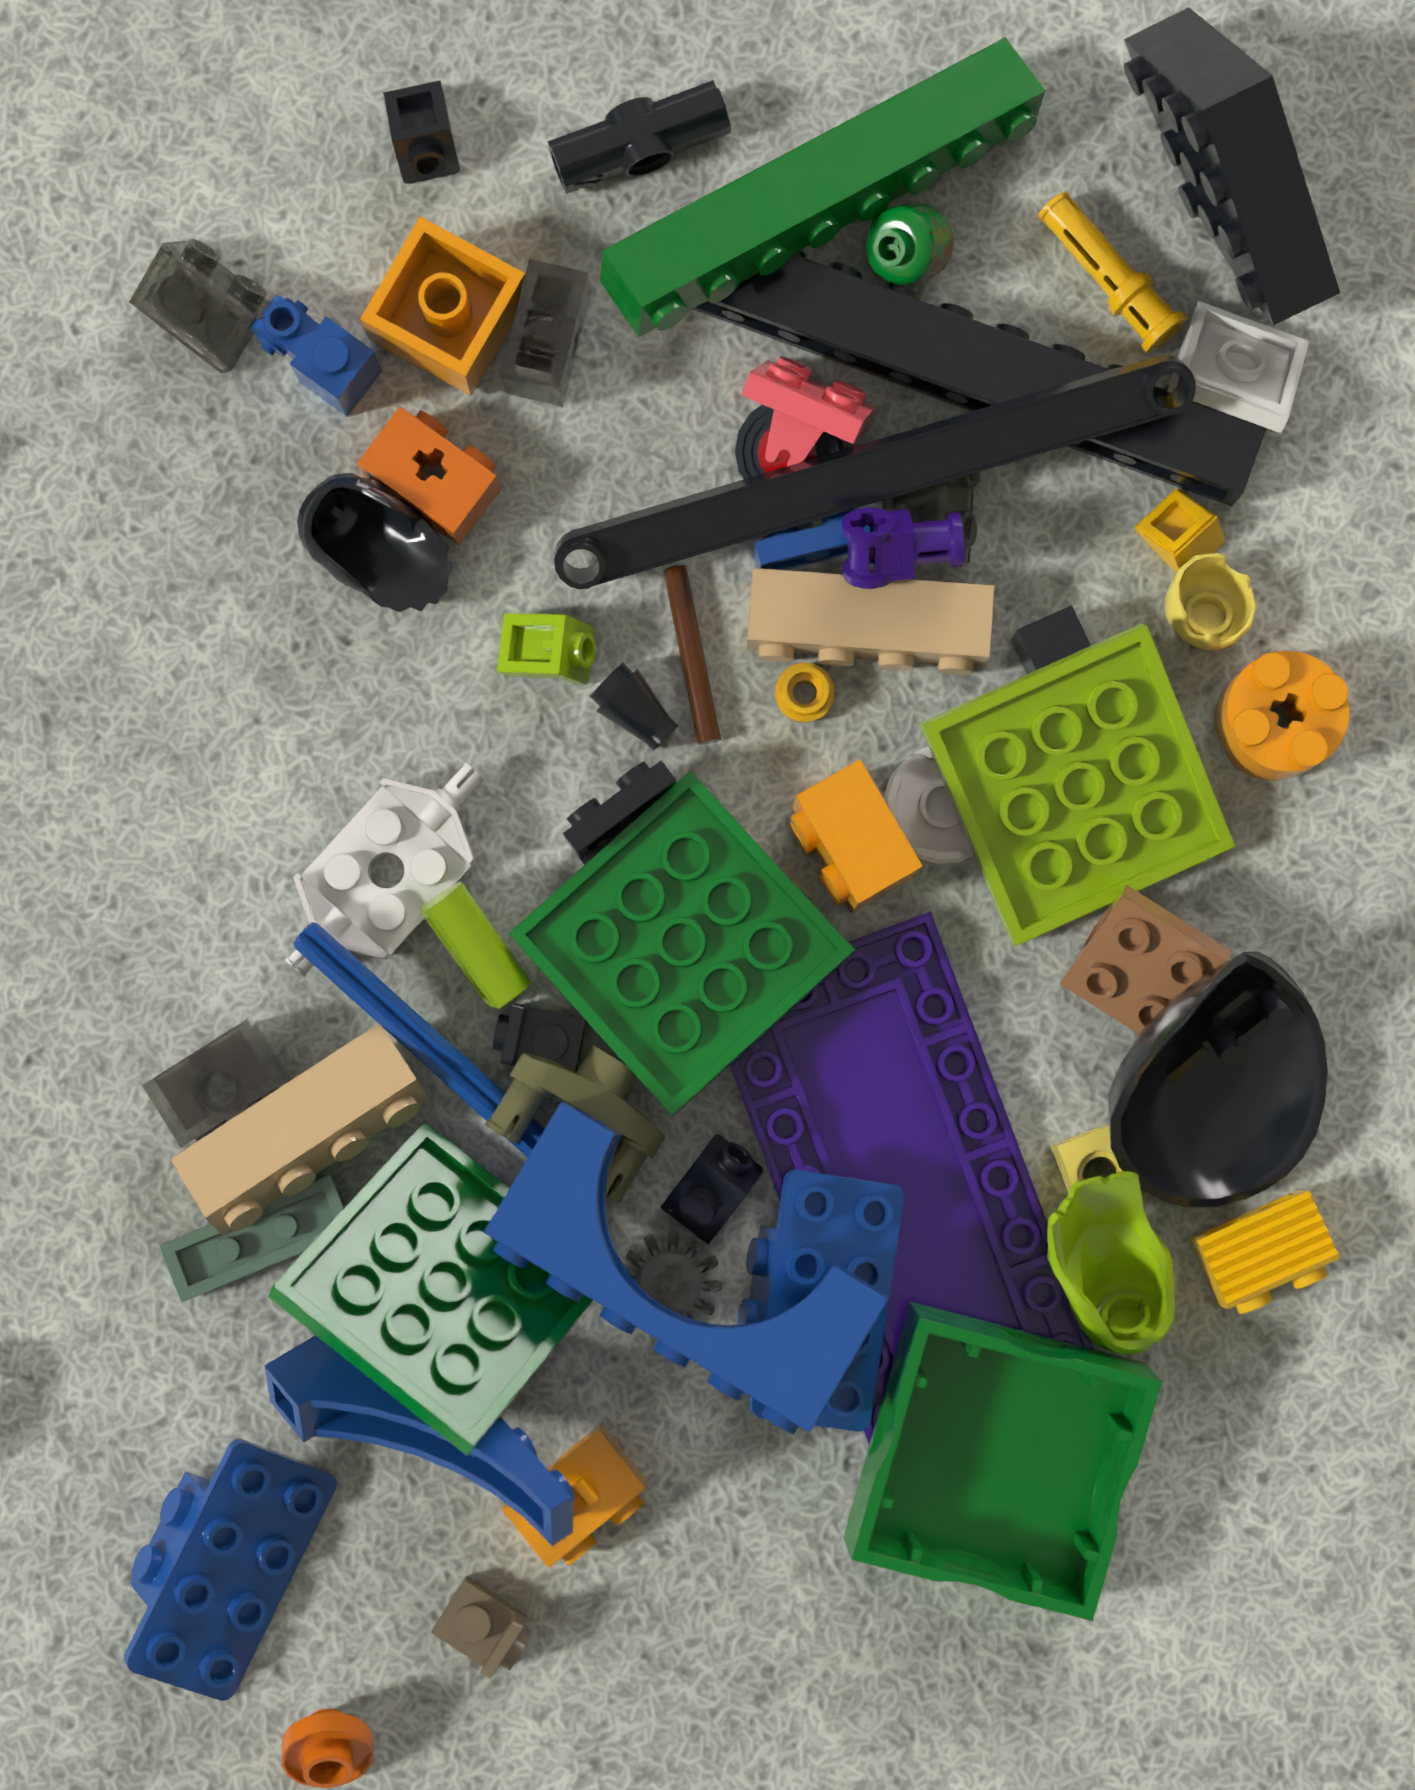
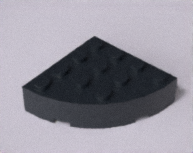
M1189 7L1124 39L1131 60L1124 63L1126 77L1137 96L1145 95L1153 117L1162 133L1160 137L1166 155L1174 167L1178 166L1186 182L1178 186L1181 200L1189 216L1192 219L1200 216L1207 233L1212 239L1214 238L1219 250L1237 277L1235 279L1236 285L1246 307L1250 311L1259 308L1269 321L1276 325L1340 294L1273 75Z

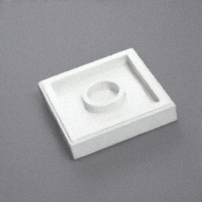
M1198 301L1191 315L1178 358L1188 366L1196 380L1194 402L1281 433L1289 419L1309 341ZM1173 373L1167 392L1171 393L1177 387L1179 374Z

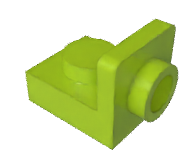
M503 614L497 673L508 677L560 678L573 684H588L590 668L596 658V642L592 625L562 614Z

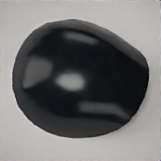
M1258 951L1243 952L1207 972L1177 994L1141 1030L1122 1060L1108 1092L1110 1146L1120 1169L1138 1174L1141 1190L1153 1197L1182 1207H1219L1247 1199L1265 1191L1286 1177L1303 1159L1318 1132L1326 1099L1328 1068L1325 1041L1318 1018L1305 994L1278 963Z

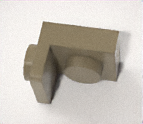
M465 1576L430 1632L482 1666L480 1673L489 1679L492 1678L499 1665L510 1671L530 1639L521 1633L528 1616L467 1576Z

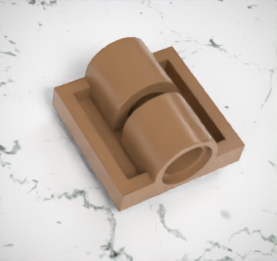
M1127 885L1115 903L1112 902L1104 911L1086 939L1080 953L1066 971L1060 985L1139 1034L1177 994L1207 972L1227 962L1232 951Z

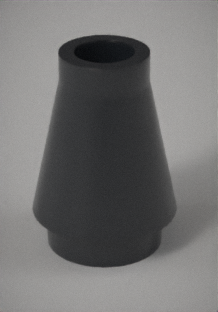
M623 662L589 696L599 706L596 712L645 742L653 751L679 726L668 715L639 669L637 668L632 672Z

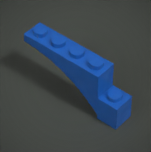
M316 1335L264 1365L270 1402L303 1442L308 1441L314 1436L339 1438L376 1444L421 1457L460 1474L494 1494L523 1516L552 1546L573 1533L572 1504L575 1502V1495L569 1482L558 1470L554 1469L550 1472L537 1458L535 1447L528 1435L519 1427L512 1430L501 1416L470 1454L466 1456Z

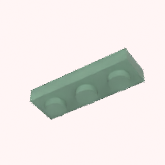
M334 1174L314 1181L308 1188L296 1195L282 1196L264 1208L261 1217L245 1229L239 1231L231 1230L222 1235L212 1224H209L160 1244V1249L181 1302L303 1253L346 1207Z

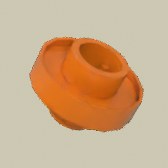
M336 1709L318 1710L310 1716H306L293 1723L282 1736L281 1766L286 1775L299 1784L318 1788H333L344 1785L363 1776L373 1762V1734L368 1724L356 1716L342 1713Z

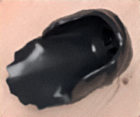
M353 473L331 475L306 496L299 509L297 519L300 540L312 560L324 567L339 582L362 592L377 605L388 607L397 612H402L409 608L423 611L428 603L438 604L442 595L448 590V578L452 569V563L447 558V552L450 547L439 537L422 514L391 495L378 480L360 477Z

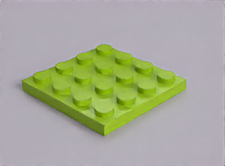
M1140 623L919 723L1010 942L1015 946L1115 902L1127 885L1139 891L1235 847L1148 626Z

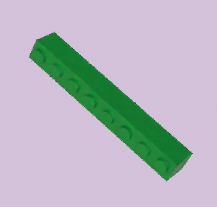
M1004 37L603 249L600 282L638 338L655 328L661 331L669 329L679 323L687 312L707 300L711 303H716L725 299L734 292L739 283L758 273L768 275L775 272L787 262L791 255L808 246L818 248L825 245L838 234L841 228L858 219L869 221L875 218L887 208L891 201L908 192L916 195L925 191L934 184L939 175L956 166L967 168L975 164L986 154L988 149L1006 139L1008 142L1020 140L1035 127L1037 115L1046 91L1007 38Z

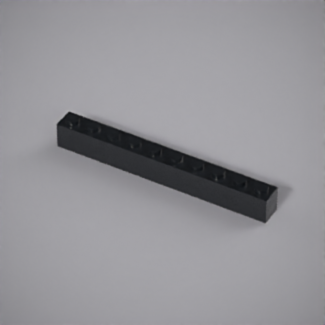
M802 250L791 255L787 262L775 272L768 275L758 273L739 283L734 292L725 299L716 303H711L707 300L692 309L969 411H975L1122 367V365L1112 364L1105 368L1085 360L1086 356L1084 353L1067 345L1054 344L1050 348L1029 340L1030 336L1027 332L1013 325L1000 323L993 327L973 320L974 315L970 311L955 304L942 303L938 307L918 300L917 293L906 286L885 283L883 287L862 279V274L858 270L846 264L831 262L828 266L814 262L806 259L807 255ZM1169 385L1164 386V388L1154 386L1153 395L1159 397L1170 394L1167 392ZM1192 401L1186 410L1176 415L1159 418L1068 445L1067 447L1232 507L1244 493L1267 428Z

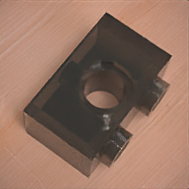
M246 1019L142 1086L180 1148H188L291 1081L292 1078L258 1023ZM221 1072H227L234 1078L237 1089L234 1099L226 1106L220 1107L210 1098L209 1084L214 1076Z

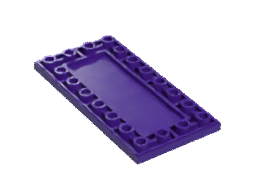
M931 911L848 941L855 949V953L730 1065L779 1202L784 1177L787 1172L793 1169L899 1186L904 1192L902 1217L871 1422L863 1430L868 1444H870L910 1301L1095 1350L1093 1343L1076 1322L1070 1309L1069 1300L1048 1261V1223Z

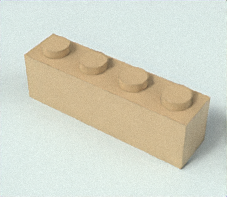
M753 568L747 650L759 651L758 659L769 662L794 661V654L818 655V663L827 666H853L854 658L877 659L879 668L891 671L914 670V662L938 664V672L943 674L972 675L974 674V666L984 667L990 658L994 585L909 579L893 581L880 588L862 589L847 583L843 574Z
M378 1023L170 1160L204 1217L222 1235H225L231 1230L239 1231L255 1223L263 1214V1209L282 1196H293L308 1188L314 1182L316 1174L334 1162L347 1161L357 1156L365 1149L369 1139L387 1127H398L410 1121L418 1113L420 1106L430 1100V1098L384 1028Z

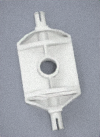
M466 762L442 789L438 788L436 792L383 778L380 782L382 787L310 866L301 875L296 873L293 877L309 924L312 922L318 923L350 952L387 960L425 919L420 912L422 910L420 907L442 891L456 884L475 864L476 860L459 813L463 810L460 805L484 779ZM383 855L397 856L404 865L402 880L392 888H380L374 884L371 878L373 863ZM297 950L285 959L303 977L314 966Z

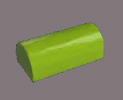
M462 882L452 885L420 907L422 909L420 911L485 1005L500 1009L530 985V978Z

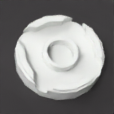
M925 747L904 759L890 776L883 799L919 860L940 866L960 864L973 857L974 853L929 747Z

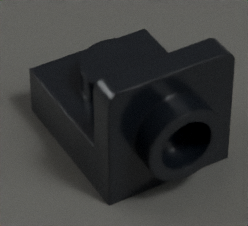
M441 80L383 92L392 144L403 182L411 184L458 173L460 165Z
M512 1003L510 1016L499 1014L492 1049L502 1051L500 1063L504 1065L515 1066L521 1054L528 1053L577 1071L587 1021L580 1017Z

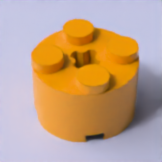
M1297 651L1266 653L1240 671L1229 681L1220 694L1214 714V726L1217 736L1227 753V757L1242 772L1268 781H1279L1296 777L1325 761L1341 744L1349 723L1348 688L1342 677L1338 676L1324 662L1309 654ZM1278 705L1286 709L1285 716L1291 720V723L1284 728L1277 725L1279 715L1272 712Z

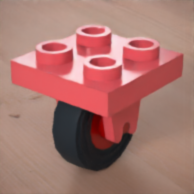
M779 356L777 363L767 360L750 372L741 394L762 405L749 414L738 431L735 455L739 473L743 479H747L843 450L841 439L854 444L867 429L876 406L864 402L867 393L851 384L834 380L830 387L809 378L812 369L796 360L784 356Z

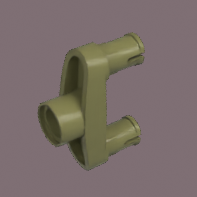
M592 1045L577 1071L540 1056L522 1053L510 1073L514 1080L485 1125L499 1135L506 1136L508 1140L519 1145L523 1134L544 1099L547 1097L552 1100L553 1096L556 1095L623 1135L611 1161L606 1184V1194L609 1195L608 1197L621 1203L625 1192L646 1157L653 1158L665 1139L660 1130L624 1101L637 1078L636 1075L624 1062L595 1045Z

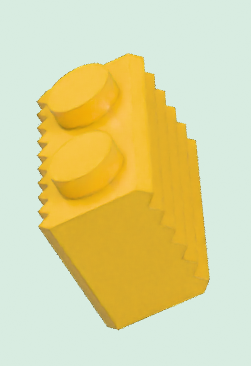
M1295 1190L1188 1239L1218 1306L1226 1309L1236 1306L1239 1314L1253 1311L1273 1301V1297L1269 1290L1292 1281L1294 1288L1299 1289L1326 1278L1329 1273L1325 1265L1340 1259L1334 1242L1329 1235V1230L1325 1226L1324 1220L1309 1190Z

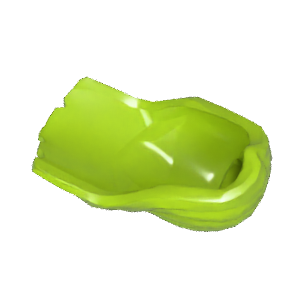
M1121 1171L1113 1173L1106 1178L1096 1176L1084 1181H1076L1071 1186L1067 1198L1063 1200L1057 1211L1052 1213L1048 1220V1261L1069 1300L1070 1309L1076 1322L1093 1344L1118 1354H1137L1146 1351L1153 1343L1160 1342L1170 1330L1175 1318V1293L1172 1258L1169 1250L1148 1222L1144 1211L1138 1174Z

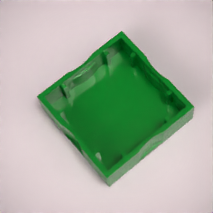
M910 1301L843 1536L851 1560L936 1582L949 1581L973 1584L989 1589L1007 1600L1093 1621L1117 1539V1522L1121 1499L1133 1472L1138 1466L1162 1381L1144 1362Z

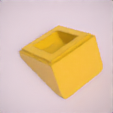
M1178 488L1173 490L1134 527L1135 531L1175 572L1193 556L1214 553L1225 542V536L1218 517Z

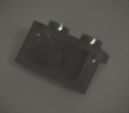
M189 239L162 243L129 303L219 373L231 372L254 334L251 326L257 319H262L264 309L266 310L270 306V302L265 299L267 295L266 290L257 282L244 275L237 274L235 276L219 263L220 255L212 247L199 240Z

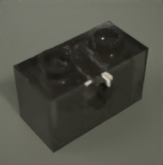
M529 258L500 373L506 394L563 407L591 298L588 272Z

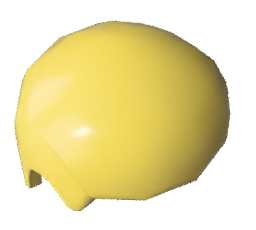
M1220 553L1193 556L1174 574L1164 599L1165 616L1173 631L1190 645L1205 651H1219L1232 647L1251 629L1257 609L1252 588L1250 587V577L1247 574H1241L1227 565L1226 556Z

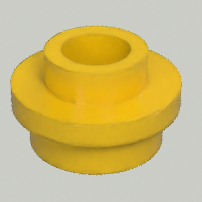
M803 662L788 667L781 673L776 682V704L787 718L795 722L810 723L821 719L830 710L834 701L835 688L830 675L823 668L813 663ZM802 683L811 685L815 689L816 698L808 704L796 701L793 696V690L797 685Z

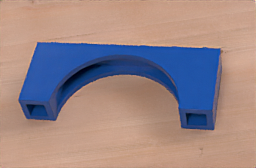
M561 1102L484 1231L486 1235L498 1241L493 1251L523 1269L527 1267L529 1262L539 1266L550 1273L546 1283L574 1301L578 1302L582 1294L604 1306L600 1317L616 1328L632 1334L635 1328L638 1327L658 1339L653 1349L675 1364L686 1368L688 1362L692 1360L711 1372L707 1382L725 1395L740 1401L743 1394L746 1393L766 1406L761 1415L777 1427L791 1434H795L798 1427L810 1433L890 1296L838 1264H835L813 1292L800 1303L777 1316L762 1321L736 1325L711 1324L688 1318L665 1307L643 1290L629 1274L616 1251L609 1231L606 1215V1184L611 1161L623 1135L573 1105Z

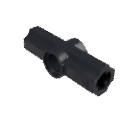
M712 80L655 102L649 97L628 100L610 110L606 114L604 121L547 141L561 186L564 188L565 193L568 194L622 173L629 177H639L659 170L669 164L676 153L730 134L731 123L722 94Z

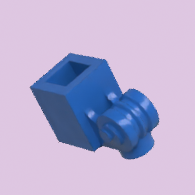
M275 295L270 302V306L266 310L264 309L262 319H257L251 326L252 331L257 335L256 339L262 345L261 348L271 356L278 353L283 357L287 354L293 358L290 366L299 382L348 417L382 372L375 352L328 317H325L318 324L306 313L308 307L299 300L294 302L287 297L284 299L279 295Z

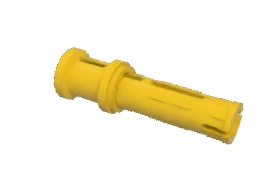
M1067 190L1054 196L1041 209L1038 214L1040 221L1046 224L1076 261L1108 295L1107 304L1109 305V311L1114 317L1121 315L1143 340L1141 348L1146 354L1157 350L1186 323L1188 319L1186 314L1182 310L1175 312L1153 287L1155 279L1150 273H1145L1144 271L1136 272L1080 209Z

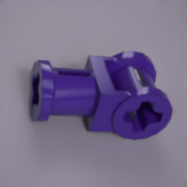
M865 507L847 513L842 519V534L848 540V558L843 563V577L847 583L854 587L875 589L884 587L893 581L915 579V565L950 562L954 568L962 567L964 564L965 544L963 525L959 512L949 513L946 520L912 523L909 509L887 511L880 508ZM866 525L870 527V532H865L864 527ZM869 564H874L875 569L873 571L869 569Z

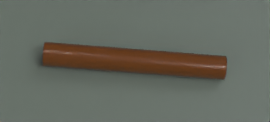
M685 565L664 569L663 573L698 745L718 742L721 741L687 567Z

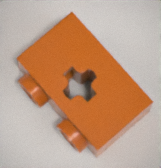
M399 406L359 459L357 465L363 477L378 480L391 495L418 511L428 520L433 528L459 546L501 490L497 475L493 473L497 466L475 447L467 445L464 451H462L445 439L449 433L448 430L426 412L420 410L416 416H413ZM441 463L445 472L444 477L439 479L431 475L425 480L421 470L422 467L426 464L435 469Z

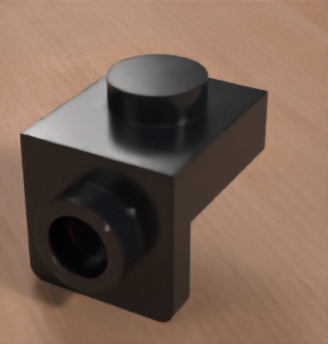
M715 1134L660 1208L709 1245L750 1192L764 1170L753 1160L750 1153L744 1147L727 1141L719 1134Z

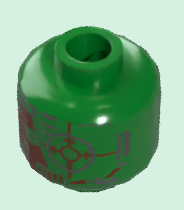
M915 202L885 209L873 219L866 233L865 250L869 264L879 277L888 283L907 285L934 278L944 270L953 253L954 238L951 225L942 212L932 205Z

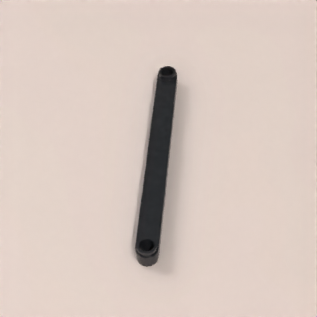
M1159 355L596 524L573 529L563 535L556 544L554 551L555 571L559 578L569 587L589 589L619 578L1159 418L1176 415L1186 410L1192 403L1196 391V380L1192 371L1179 358L1171 355ZM1171 373L1179 374L1177 387L1170 394L1159 397L1153 395L1155 383L1162 376ZM579 549L588 550L597 557L596 561L587 568L572 567L565 558L569 553Z

